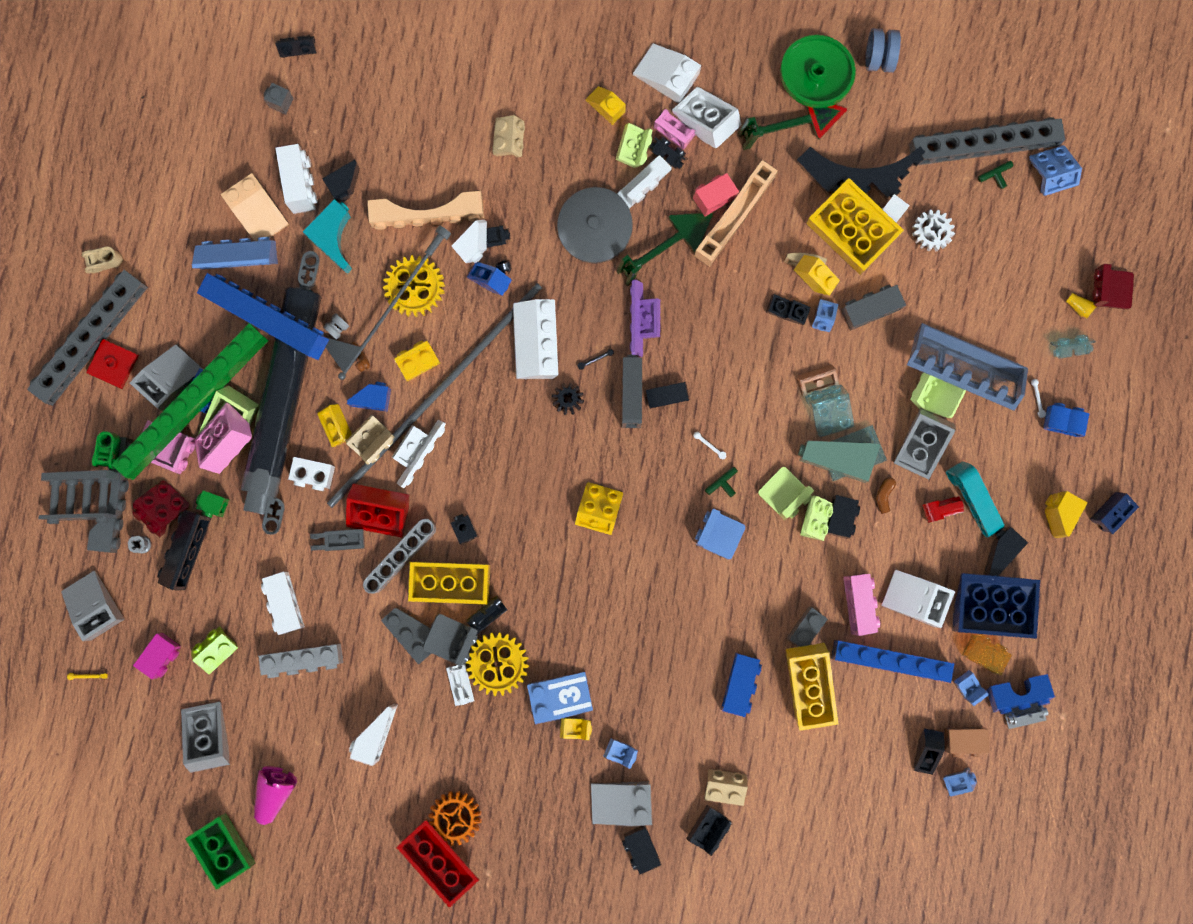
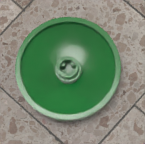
M810 35L795 41L785 52L780 66L781 81L787 93L800 104L813 108L829 107L843 100L852 88L856 75L855 63L848 49L839 41L824 35Z

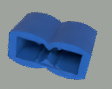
M1054 403V405L1047 407L1043 429L1074 437H1084L1086 435L1089 413L1084 412V409L1073 407L1072 409L1065 408L1066 405L1062 403Z

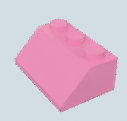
M228 403L220 409L195 439L199 467L218 474L229 465L230 461L239 454L244 445L252 438L249 423Z
M870 574L845 576L844 585L851 634L860 636L877 633L878 628H880V620L875 613L877 599L873 597L872 589H875L873 577Z

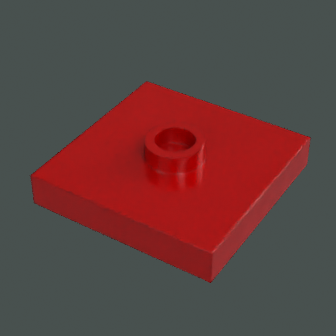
M102 339L86 373L123 389L139 355Z

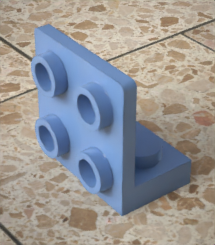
M1064 145L1030 156L1029 160L1042 176L1041 193L1043 196L1079 185L1082 167Z

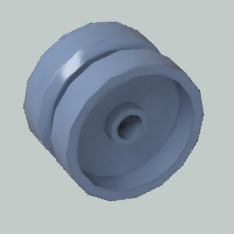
M871 29L866 48L865 67L867 71H878L881 66L883 72L894 73L900 52V30H888L884 34L883 29Z

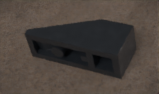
M1012 527L1002 528L995 534L996 538L991 545L984 575L999 576L1028 544Z

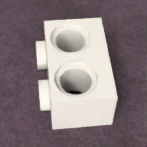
M294 457L288 479L294 481L293 485L305 487V484L313 485L312 489L324 491V488L330 489L335 467ZM301 468H305L306 475L300 478L298 471ZM324 472V474H325L324 480L321 481V482H318V481H317V475H318V473Z

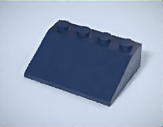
M961 573L953 611L952 631L1037 639L1040 580Z

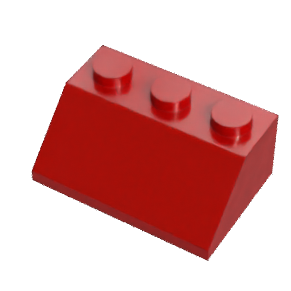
M353 484L346 500V527L364 529L365 531L402 538L409 510L410 494Z

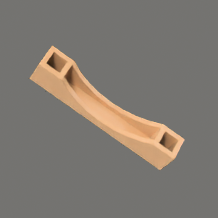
M763 160L760 162L728 210L696 249L694 255L696 258L709 267L771 184L776 176V169Z
M481 191L462 192L448 204L430 210L406 209L387 199L368 200L369 223L372 228L382 230L386 229L387 226L403 228L405 225L411 224L412 226H423L424 223L440 225L446 221H450V223H460L461 220L475 222L484 218Z

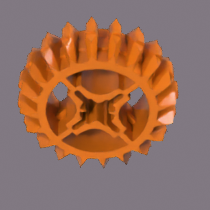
M452 791L448 792L449 798L442 794V801L437 798L435 800L437 806L432 805L430 808L435 813H429L428 817L434 819L429 821V823L435 825V830L444 837L446 842L450 839L451 846L454 845L455 840H457L458 845H461L462 838L466 843L469 842L468 835L474 838L476 834L473 830L479 831L480 829L475 823L479 824L482 822L481 818L476 817L482 813L480 810L475 811L479 804L475 803L472 805L471 803L474 798L471 797L468 801L466 799L468 793H464L463 797H460V791L456 792L455 797ZM458 803L454 810L442 809L446 804ZM464 806L470 813L471 822L462 814ZM459 810L458 818H460V820H457L456 822H454L453 826H451L453 821L450 816H454V814H456ZM440 815L448 822L447 830L444 829L440 822ZM456 826L468 827V829L461 833H452Z

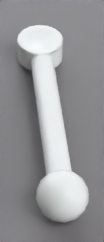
M1032 379L1031 385L1034 386L1039 409L1037 415L1043 418L1046 416V412L1041 404L1037 386L1039 381Z
M695 432L693 434L695 439L701 440L704 444H706L709 448L716 452L720 459L726 458V453L720 452L717 448H715L712 444L705 440L701 436L700 432Z

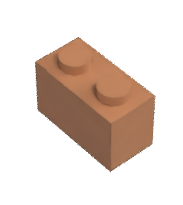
M984 727L944 728L945 752L952 754V757H964V754H971L972 757H983V753H990L989 729Z

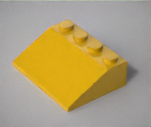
M850 178L809 217L806 223L859 275L904 231Z

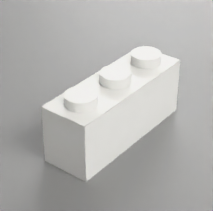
M282 572L263 578L261 589L263 594L267 595L268 602L266 606L274 619L272 621L274 631L281 635L304 628L289 572Z

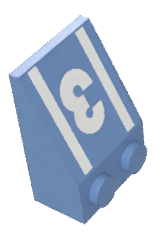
M585 672L533 682L527 685L535 724L593 710Z

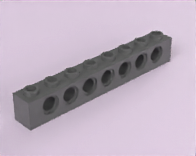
M1049 117L1038 122L1036 120H1029L1023 124L1012 122L1001 127L999 125H992L986 129L975 127L964 132L962 130H955L949 134L938 132L927 137L925 135H918L910 142L909 149L911 154L921 146L925 154L922 156L924 160L919 165L1057 147L1066 139L1062 118L1055 119L1054 117ZM1039 130L1043 131L1045 136H1042ZM1020 133H1024L1026 138L1021 137ZM1001 135L1006 136L1008 141L1003 140ZM983 138H987L990 143L984 142ZM964 140H968L971 146L966 145ZM946 143L952 144L953 148H948ZM927 145L933 146L935 151L929 150Z
M126 270L117 274L113 284L106 288L101 299L91 306L88 315L79 321L78 327L67 336L66 342L55 351L54 357L44 364L41 373L31 380L27 390L45 404L53 406L96 353L102 339L106 340L148 287ZM125 288V294L120 296V291ZM113 303V309L108 311V306ZM101 318L100 325L96 326V321ZM89 333V338L84 341V336ZM77 348V353L72 356L73 349ZM65 362V368L60 371L61 364ZM53 378V383L48 386V380Z

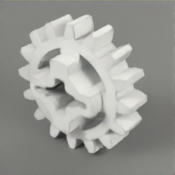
M929 210L927 214L923 212L920 215L921 218L918 217L915 220L917 224H914L912 228L916 231L912 236L918 237L915 243L921 242L920 248L927 246V251H930L934 247L936 252L940 247L944 249L947 246L946 243L949 244L952 241L950 237H953L955 233L951 230L955 225L949 224L952 219L945 218L947 213L940 215V210H937L933 214V211ZM927 221L926 226L922 228L923 223ZM945 233L944 238L940 241L941 235Z

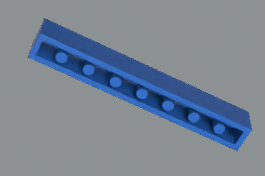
M217 273L215 276L206 274L197 294L305 355L319 360L329 339L323 336V331L315 327L312 330L309 329L310 324L300 319L298 322L295 321V316L286 311L284 314L280 313L281 308L270 304V306L266 305L267 301L259 296L253 298L254 293L244 288L242 291L239 290L240 286L232 281L226 283V278Z

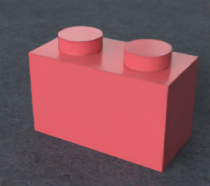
M726 173L723 176H715L707 185L702 184L695 189L693 200L703 215L707 216L733 201L737 197L739 190Z

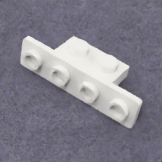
M658 156L617 194L630 209L635 203L641 202L649 190L652 191L657 187L659 181L671 171V166L661 156Z
M437 420L428 435L415 426H411L391 457L407 467L397 481L399 486L405 488L406 485L408 486L412 482L413 474L422 467L423 459L427 453L429 454L433 450L437 437H441L444 433L446 423Z

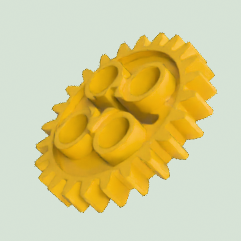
M411 255L410 261L403 257V263L397 260L398 266L391 265L390 267L393 271H386L389 278L383 279V281L388 285L383 286V289L389 291L384 294L386 298H390L387 301L389 305L401 290V288L398 289L397 287L403 286L406 281H400V277L403 274H407L410 277L422 260L421 256L415 260L413 255ZM427 258L403 292L410 293L409 298L401 300L400 296L393 306L394 310L400 308L399 313L401 315L406 311L407 317H410L411 312L417 317L418 312L425 316L426 309L431 313V306L438 307L436 300L442 301L439 294H445L444 290L440 289L445 286V283L439 282L444 277L443 275H438L441 271L439 268L434 269L436 266L434 262L429 265ZM421 273L428 274L425 280L418 279ZM413 283L417 284V286H415V290H412L411 288L413 287ZM423 291L429 292L428 297L425 299L419 298Z
M499 632L495 638L494 633H491L490 639L484 635V642L476 640L478 647L471 646L474 653H469L472 659L467 660L466 663L471 664V667L466 669V671H472V675L468 678H475L473 686L479 683V691L486 688L487 695L491 690L494 696L497 695L498 691L504 696L506 689L509 693H512V686L516 689L519 688L517 681L524 682L521 675L525 676L528 674L523 670L529 667L528 664H524V661L528 660L529 657H523L522 655L526 652V649L520 650L519 648L522 643L516 645V637L510 641L509 634L502 638V634ZM493 647L497 648L498 661L503 663L500 666L502 681L498 679L497 667L493 666V663L496 661ZM507 647L510 649L511 654L508 658L501 656V648ZM483 651L491 653L490 661L485 662L482 660L481 654ZM510 666L514 669L512 677L504 675L505 667ZM487 670L494 672V680L488 681L485 678Z

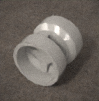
M336 313L332 316V320L323 326L336 340L341 336V332L349 327Z

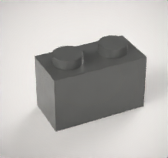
M808 607L786 639L797 647L808 646L828 619L814 608Z

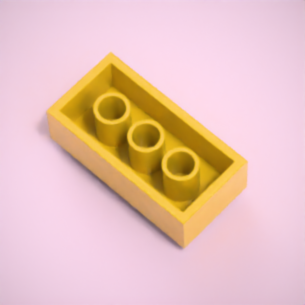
M410 562L408 601L488 604L490 565Z
M825 643L785 649L795 720L799 731L837 725L838 717L830 657Z

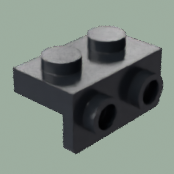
M706 805L686 839L712 856L718 849L725 834L728 833L732 821L724 814Z

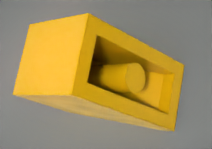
M598 86L586 98V101L612 125L625 113L626 104L612 91Z

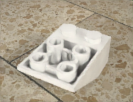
M895 570L881 606L935 628H942L955 591Z

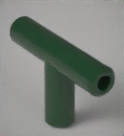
M1008 161L979 175L978 181L982 183L994 177L1000 189L1006 188L1007 184L1001 173L1013 168V162Z
M733 466L709 485L705 492L710 495L721 486L729 497L734 496L736 492L727 481L738 473V470Z

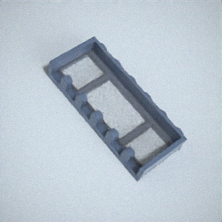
M921 324L914 336L910 358L907 363L908 366L1013 411L1016 409L1025 396L1027 367L926 324Z

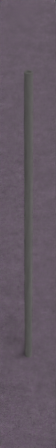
M536 283L519 302L530 301L542 287ZM513 308L393 433L392 445L513 319ZM384 448L374 463L368 465L364 463L327 504L333 508L351 489L352 485L356 484L389 448Z

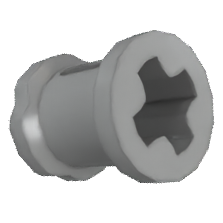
M133 536L128 541V548L133 553H147L151 548V541L144 536Z

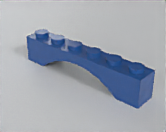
M834 640L831 659L948 683L952 681L954 663Z

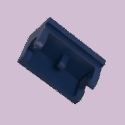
M1115 492L1090 520L1095 524L1101 525L1100 530L1114 534L1139 506L1127 493Z

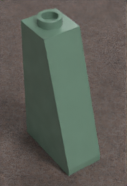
M807 441L804 445L801 444L798 455L801 456L799 460L801 462L866 483L869 482L880 445L873 443Z

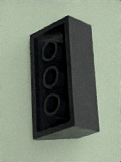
M186 509L181 512L178 517V528L171 537V547L164 556V566L160 568L157 575L159 578L158 584L170 590H186L211 521L210 517Z

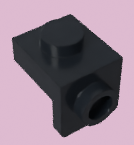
M505 225L487 228L486 248L509 244L508 240H511L509 228L506 229Z

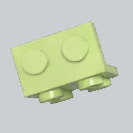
M923 372L920 382L912 392L910 400L919 409L922 408L931 413L952 418L966 390Z
M782 467L758 491V494L785 520L788 517L792 519L799 512L797 508L802 503L806 505L811 500V494L814 490L810 486L805 487L787 468Z
M812 496L808 503L800 535L824 541L828 533L829 519L833 514V503L818 496Z

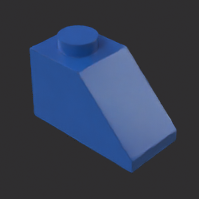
M480 262L474 264L467 276L471 281L501 296L507 291L512 281L498 268Z
M375 382V385L369 384L348 399L347 405L388 412L391 389L386 386V383Z

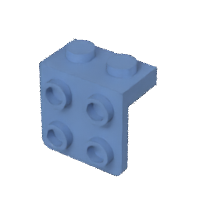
M713 508L710 512L707 511L704 516L703 522H705L703 529L698 530L695 536L697 540L696 545L729 560L735 553L744 533L745 525L720 514V511Z

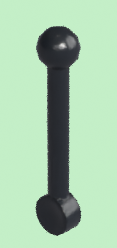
M608 349L606 353L585 363H578V369L583 370L585 366L606 356H612L614 350Z

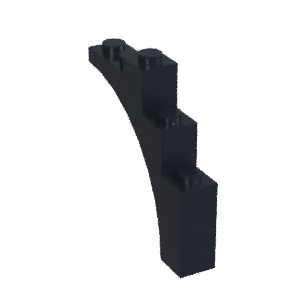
M810 146L797 159V164L827 195L830 192L834 193L841 186V182L844 183L850 178L864 193L867 194L871 190L869 186L872 185L888 200L894 194L897 196L901 192L902 184L898 179L903 180L910 173L909 169L913 165L917 167L924 160L922 156L925 154V151L920 146L910 155L895 163L878 168L861 169L834 163L821 156Z

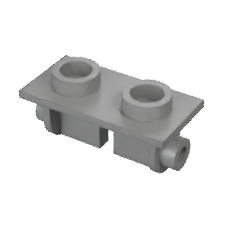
M1038 703L1031 704V708L1019 710V707L1011 709L1012 712L1005 714L1008 729L1046 721L1048 710L1043 708V706H1038Z

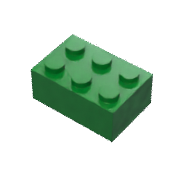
M226 813L185 838L215 890L256 864Z

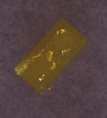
M979 634V636L972 635L962 656L996 675H1002L1012 654L1007 652L1008 648L998 643L996 645L990 643L991 639L983 634Z

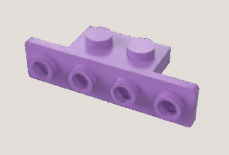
M632 280V286L630 287V294L632 296V304L630 305V313L632 315L630 351L632 355L643 357V339L660 337V299L643 300V283L638 280Z

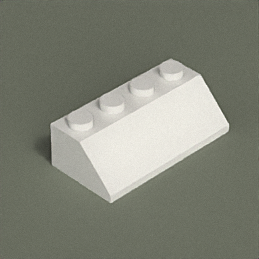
M535 299L514 303L516 379H554L558 376L555 300Z

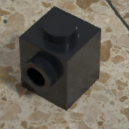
M461 514L453 518L454 521L450 524L459 544H465L479 537L469 515Z

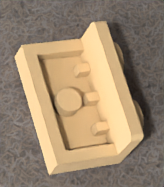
M515 115L496 118L493 155L504 156L512 154L516 157H522L523 135L525 131L523 120Z
M709 769L705 800L744 806L748 788L747 775Z

